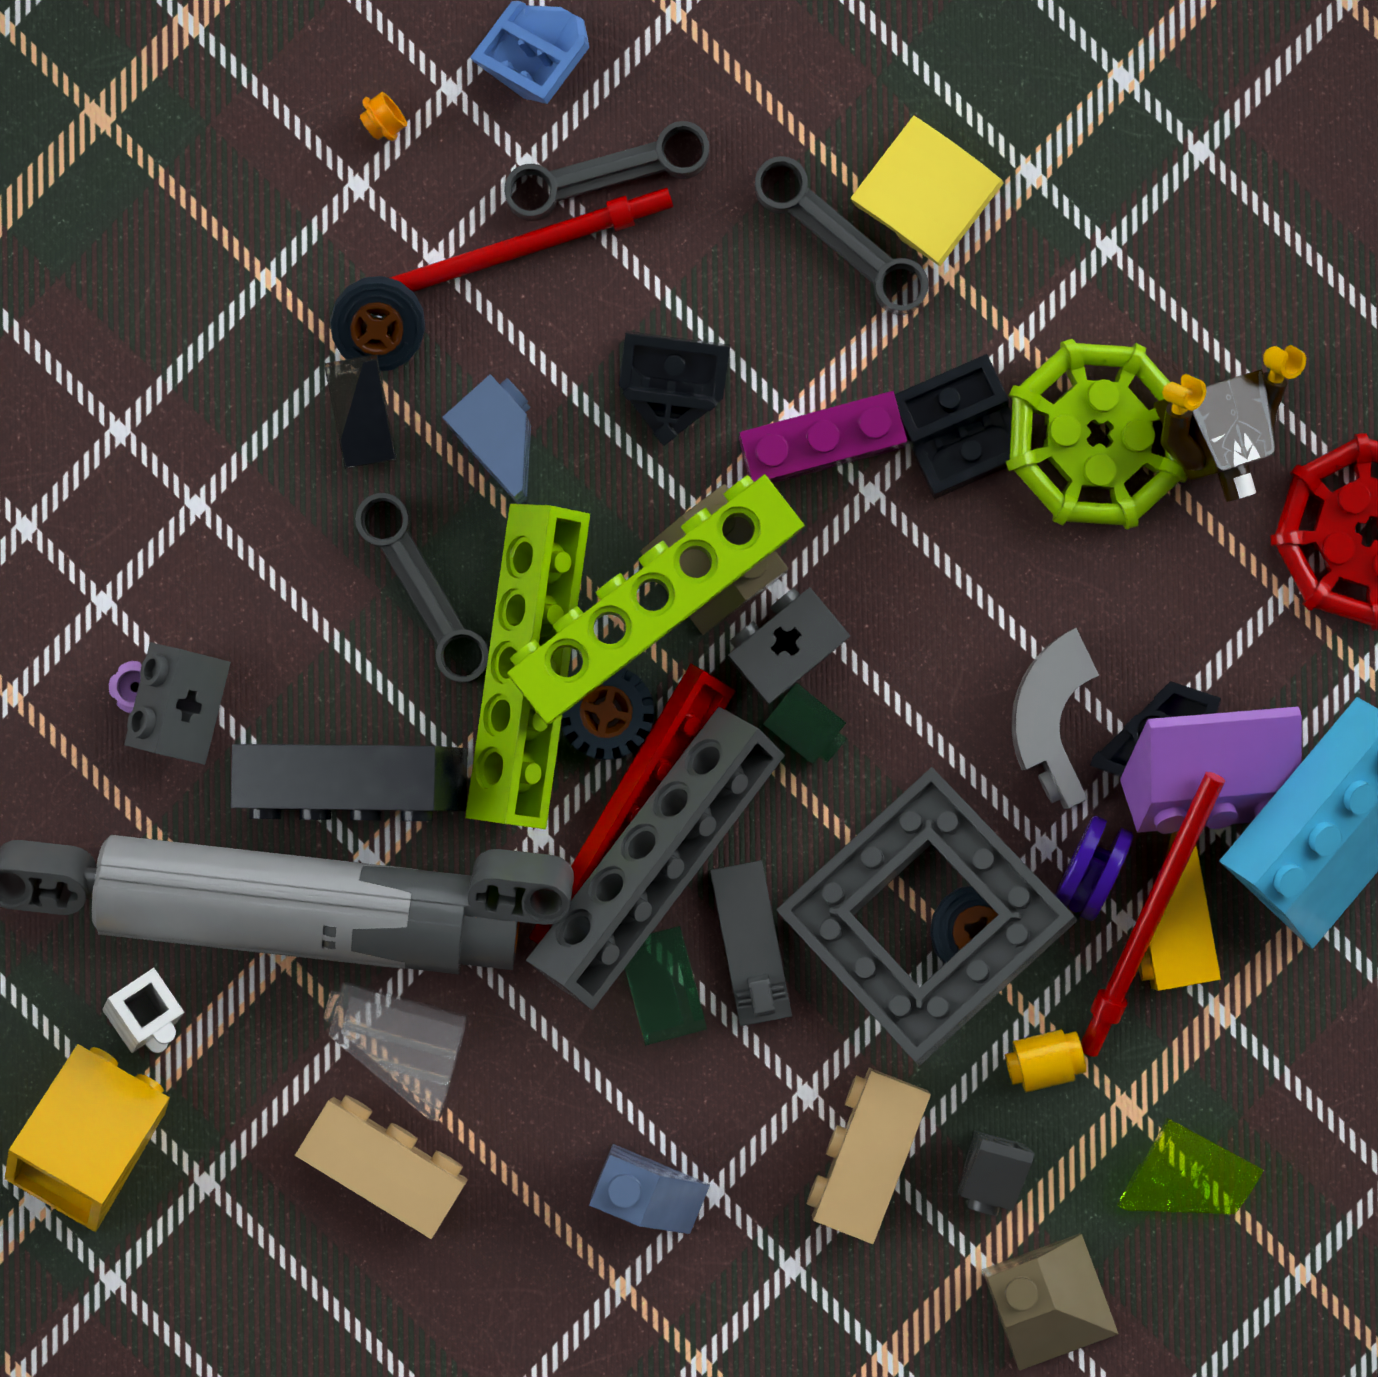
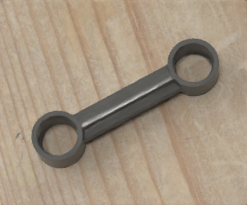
M678 121L664 128L657 141L552 171L538 164H524L515 168L506 179L504 187L506 201L510 210L517 217L527 221H537L547 217L554 210L557 201L665 171L668 175L675 178H691L699 174L708 162L709 141L705 132L696 124L688 121ZM679 132H686L696 136L702 144L701 159L691 167H677L671 164L664 154L666 142L670 137ZM525 175L539 176L550 187V196L547 202L542 207L533 211L521 209L515 204L514 199L511 198L515 182Z
M778 156L767 160L761 165L755 178V195L758 202L766 210L777 214L790 213L874 284L875 297L884 310L896 315H905L919 308L928 291V278L924 269L917 262L907 258L892 259L807 187L808 179L806 172L796 160L790 157ZM777 167H785L792 170L800 183L798 196L783 203L767 198L762 192V182L769 170ZM896 269H905L914 273L921 284L920 292L916 297L917 300L908 305H897L890 302L883 291L885 275Z
M376 493L367 497L359 505L356 512L357 530L368 543L382 549L438 644L436 662L440 671L447 678L458 683H470L478 680L486 672L489 647L481 636L465 629L409 534L411 519L408 509L397 497L391 494ZM388 501L399 510L401 509L403 523L400 531L394 537L379 539L367 532L365 517L368 510L375 503ZM469 638L478 643L482 652V659L479 667L472 672L473 674L460 676L446 667L443 655L447 644L451 640Z

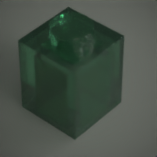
M798 683L795 684L762 725L810 765H813L819 757L828 763L847 739L840 733L846 722Z

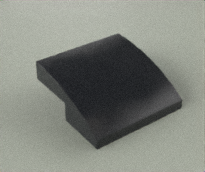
M987 354L895 394L906 437L934 499L1007 468L1005 461L1010 460L1012 412L1006 392Z

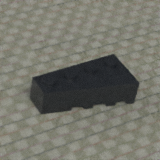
M232 744L231 808H249V819H281V809H299V820H331V809L350 810V820L382 821V810H401V821H433V811H466L468 748L405 745Z

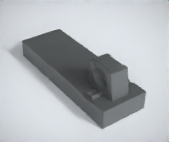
M762 860L710 870L740 1026L791 1017L792 1012Z

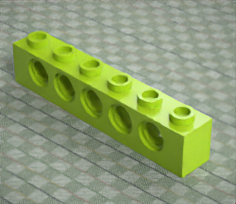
M766 474L755 482L749 475L742 478L723 494L728 503L712 515L706 507L681 526L686 535L670 547L667 546L664 540L656 544L638 559L643 566L641 570L628 580L619 573L595 592L600 601L583 613L576 606L552 625L557 634L540 646L536 639H533L509 658L515 665L507 672L509 678L547 726L803 529L804 523ZM731 517L744 518L752 527L751 540L742 545L730 543L723 535V523ZM691 549L704 552L710 561L709 572L699 578L687 576L681 570L679 563L680 557L684 552ZM647 582L659 583L665 588L668 595L666 605L656 611L644 609L637 600V590L639 587ZM615 615L620 618L625 626L624 637L614 644L601 642L594 633V624L600 617ZM564 647L573 648L578 651L583 660L581 670L571 677H562L555 673L551 667L553 654Z
M510 504L465 818L546 829L562 715L547 726L509 678L507 672L515 666L509 659L512 655L533 639H536L539 645L542 646L557 634L552 625L578 606L590 522L589 513L551 505ZM569 647L557 650L551 658L552 669L562 677H568L572 649Z

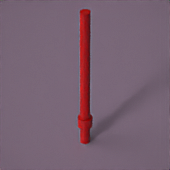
M667 187L627 200L625 195L606 201L607 207L390 278L400 281L411 291L415 292L614 227L616 232L635 226L634 220L673 208V203Z
M1205 772L1105 989L1098 991L1090 1008L1093 1016L1080 1042L1083 1053L1088 1056H1098L1112 1024L1120 1022L1128 1002L1125 996L1224 786L1225 779L1218 774Z

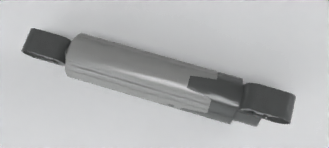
M110 835L104 840L99 852L97 865L90 853L82 848L71 845L11 840L0 847V907L13 910L70 915L78 912L84 906L86 898L92 899V922L98 931V935L460 974L462 965L513 970L520 922L549 925L562 921L567 916L570 908L574 883V871L571 865L561 857L503 849H490L481 853L475 860L471 876ZM548 888L554 891H546L543 889Z

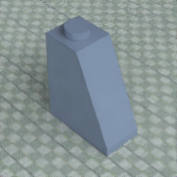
M612 1144L592 1192L589 1206L639 1227L690 1234L710 1184Z

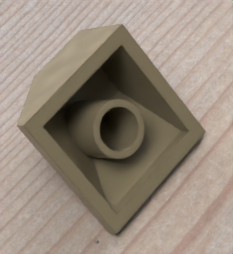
M1081 1233L982 1269L1019 1371L1119 1334Z

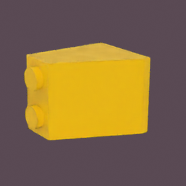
M77 1044L11 1145L8 1152L4 1179L96 1232L165 1115L170 1097L163 1094V1087L152 1078L143 1074H137L134 1077L117 1067V1060L104 1050L96 1047L88 1050Z

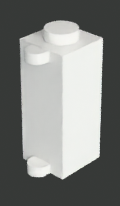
M152 968L110 996L102 1009L131 1053L143 1045H146L152 1053L163 1052L176 1035L174 1025L184 1014L183 1009L155 968Z

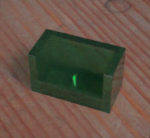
M680 924L653 931L625 967L645 1046L707 1030Z

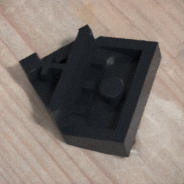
M626 331L619 386L623 390V395L633 404L663 446L705 413L715 408L717 403L723 399L730 344Z

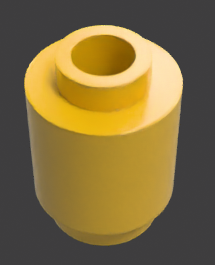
M1060 1029L1012 1041L1014 1052L1005 1054L1012 1085L1022 1083L1025 1093L1075 1081V1075L1087 1072L1083 1050L1076 1031L1064 1034L1063 1030Z

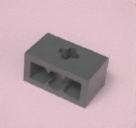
M810 587L801 595L795 588H792L770 607L776 614L761 628L753 621L729 641L735 648L728 655L729 660L767 705L771 704L851 636ZM780 629L785 635L793 630L797 633L799 638L794 646L798 652L795 655L791 656L787 651H783L779 655L775 654L771 649L777 641L773 635L775 631Z
M150 642L146 658L141 666V679L134 707L128 718V731L124 745L205 765L231 662Z

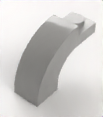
M1077 628L1055 639L1037 655L1022 677L1012 710L1011 731L1013 746L1021 770H1026L1042 763L1045 772L1038 775L1041 785L1050 802L1054 803L1060 800L1063 809L1071 808L1088 798L1061 742V714L1072 693L1085 682L1099 676Z

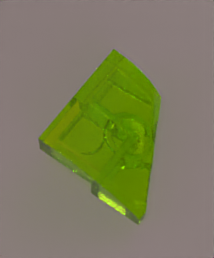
M1167 1118L1143 1164L1139 1163L1117 1206L1126 1211L1235 1214L1252 1192L1264 1170Z

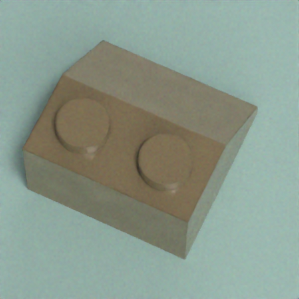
M723 484L679 517L640 551L641 554H645L662 540H664L668 547L672 546L686 535L681 526L705 507L712 515L728 503V500L723 495L729 489L726 484ZM731 517L723 523V535L730 543L742 545L751 540L752 527L744 518ZM688 550L680 557L681 570L689 577L699 578L706 575L710 570L709 558L700 550ZM774 551L689 616V618L701 634L705 635L784 576L789 568L777 552Z

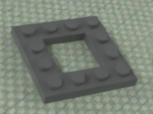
M933 767L925 772L776 909L918 1066L927 1060L1077 922L1075 916ZM932 845L998 916L919 987L854 915Z

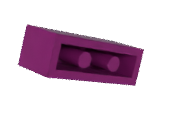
M894 391L739 432L738 438L748 475L755 482L766 474L772 484L903 449L907 444Z

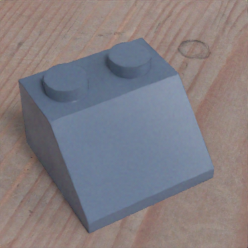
M490 374L443 416V419L455 436L517 504H522L527 500L531 424L525 412L531 407L527 404L528 400L508 378L499 384Z

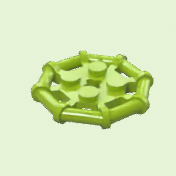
M1073 339L1061 342L1060 349L1020 386L1013 385L1008 395L1012 399L1010 460L1005 462L1008 470H1014L1053 514L1052 521L1062 526L1066 522L1123 525L1128 530L1138 526V519L1176 484L1186 482L1187 476L1183 468L1166 450L1165 457L1151 453L1152 444L1155 439L1153 422L1161 420L1156 409L1148 410L1128 387L1136 375L1158 401L1164 399L1162 391L1170 381L1145 354L1146 347L1135 343L1133 347L1076 343ZM1084 365L1120 368L1115 382L1106 379L1095 381L1087 380ZM1066 372L1072 387L1052 404L1042 397L1041 394ZM1033 413L1045 416V425H1047L1046 439H1044V446L1042 448L1031 450ZM1090 421L1097 425L1105 423L1110 429L1107 435L1110 443L1107 447L1101 443L1092 447L1086 440L1091 434L1090 429L1087 427ZM1048 459L1068 483L1062 492L1039 468L1037 463ZM1142 466L1157 473L1137 493L1130 497L1124 483ZM1101 487V489H1109L1112 503L1078 501L1081 488Z

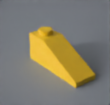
M1178 831L1171 835L1165 859ZM1197 845L1190 856L1138 968L1141 980H1150L1151 989L1157 991L1221 980Z

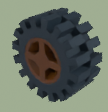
M623 667L562 714L561 726L564 735L578 751L587 756L600 760L623 758L636 751L651 731L654 722L652 696L642 679Z

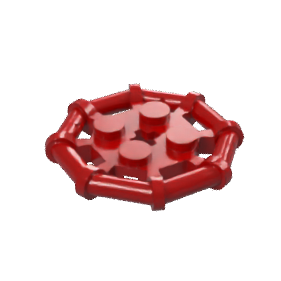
M1367 433L1354 434L1353 440L1303 466L1296 464L1291 470L1292 481L1274 535H1270L1271 546L1277 547L1304 599L1302 603L1304 607L1309 611L1315 608L1370 625L1373 631H1378V540H1373L1370 547H1366L1361 544L1362 535L1355 532L1357 523L1366 524L1369 518L1377 521L1378 529V479L1371 477V461L1378 463V441L1368 438ZM1353 463L1356 480L1333 492L1321 481ZM1310 495L1321 502L1313 531H1298ZM1313 543L1316 550L1320 551L1328 572L1319 580H1317L1300 546ZM1338 579L1367 588L1366 602L1332 592L1331 590Z

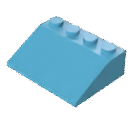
M1358 697L1355 698L1219 860L1223 866L1312 949L1378 872V708Z

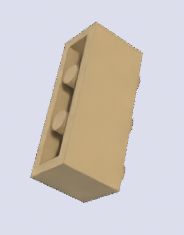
M868 1068L865 1078L855 1076L845 1101L846 1106L853 1108L846 1128L836 1125L826 1151V1155L834 1159L826 1178L817 1175L806 1203L814 1207L812 1213L814 1222L874 1244L930 1099L931 1093L928 1090L872 1068Z
M345 1095L342 1101L332 1097L326 1103L295 1156L432 1239L468 1181L467 1178L459 1174L463 1166L440 1151L436 1150L432 1157L414 1146L418 1139L394 1123H390L388 1128L385 1129L372 1121L369 1117L373 1111L358 1100L348 1095Z

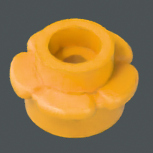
M380 92L371 100L365 97L362 102L367 110L360 114V119L365 128L377 140L386 137L390 141H395L398 137L397 133L407 126V121L399 107L384 92Z

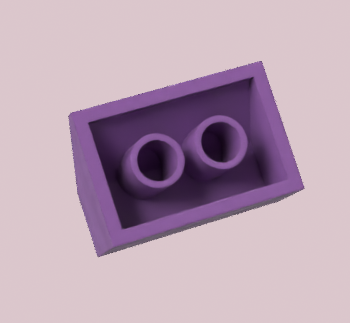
M1299 707L1148 719L1120 778L1137 833L1158 831L1168 834L1179 831L1205 772H1213L1225 779L1224 786L1205 826L1211 829H1221L1231 824L1252 822L1302 763V715Z

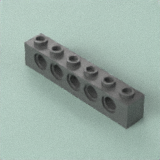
M718 707L573 897L567 916L562 921L551 926L526 961L555 986L593 1010L785 755L759 728Z

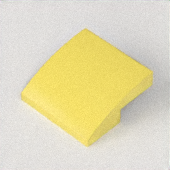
M913 115L850 199L856 207L894 231L902 242L941 266L1004 183L996 174L957 144Z

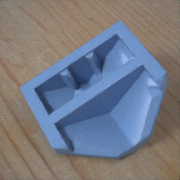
M512 1L470 58L474 63L522 98L548 104L589 49L585 21L562 7L530 6L521 1Z

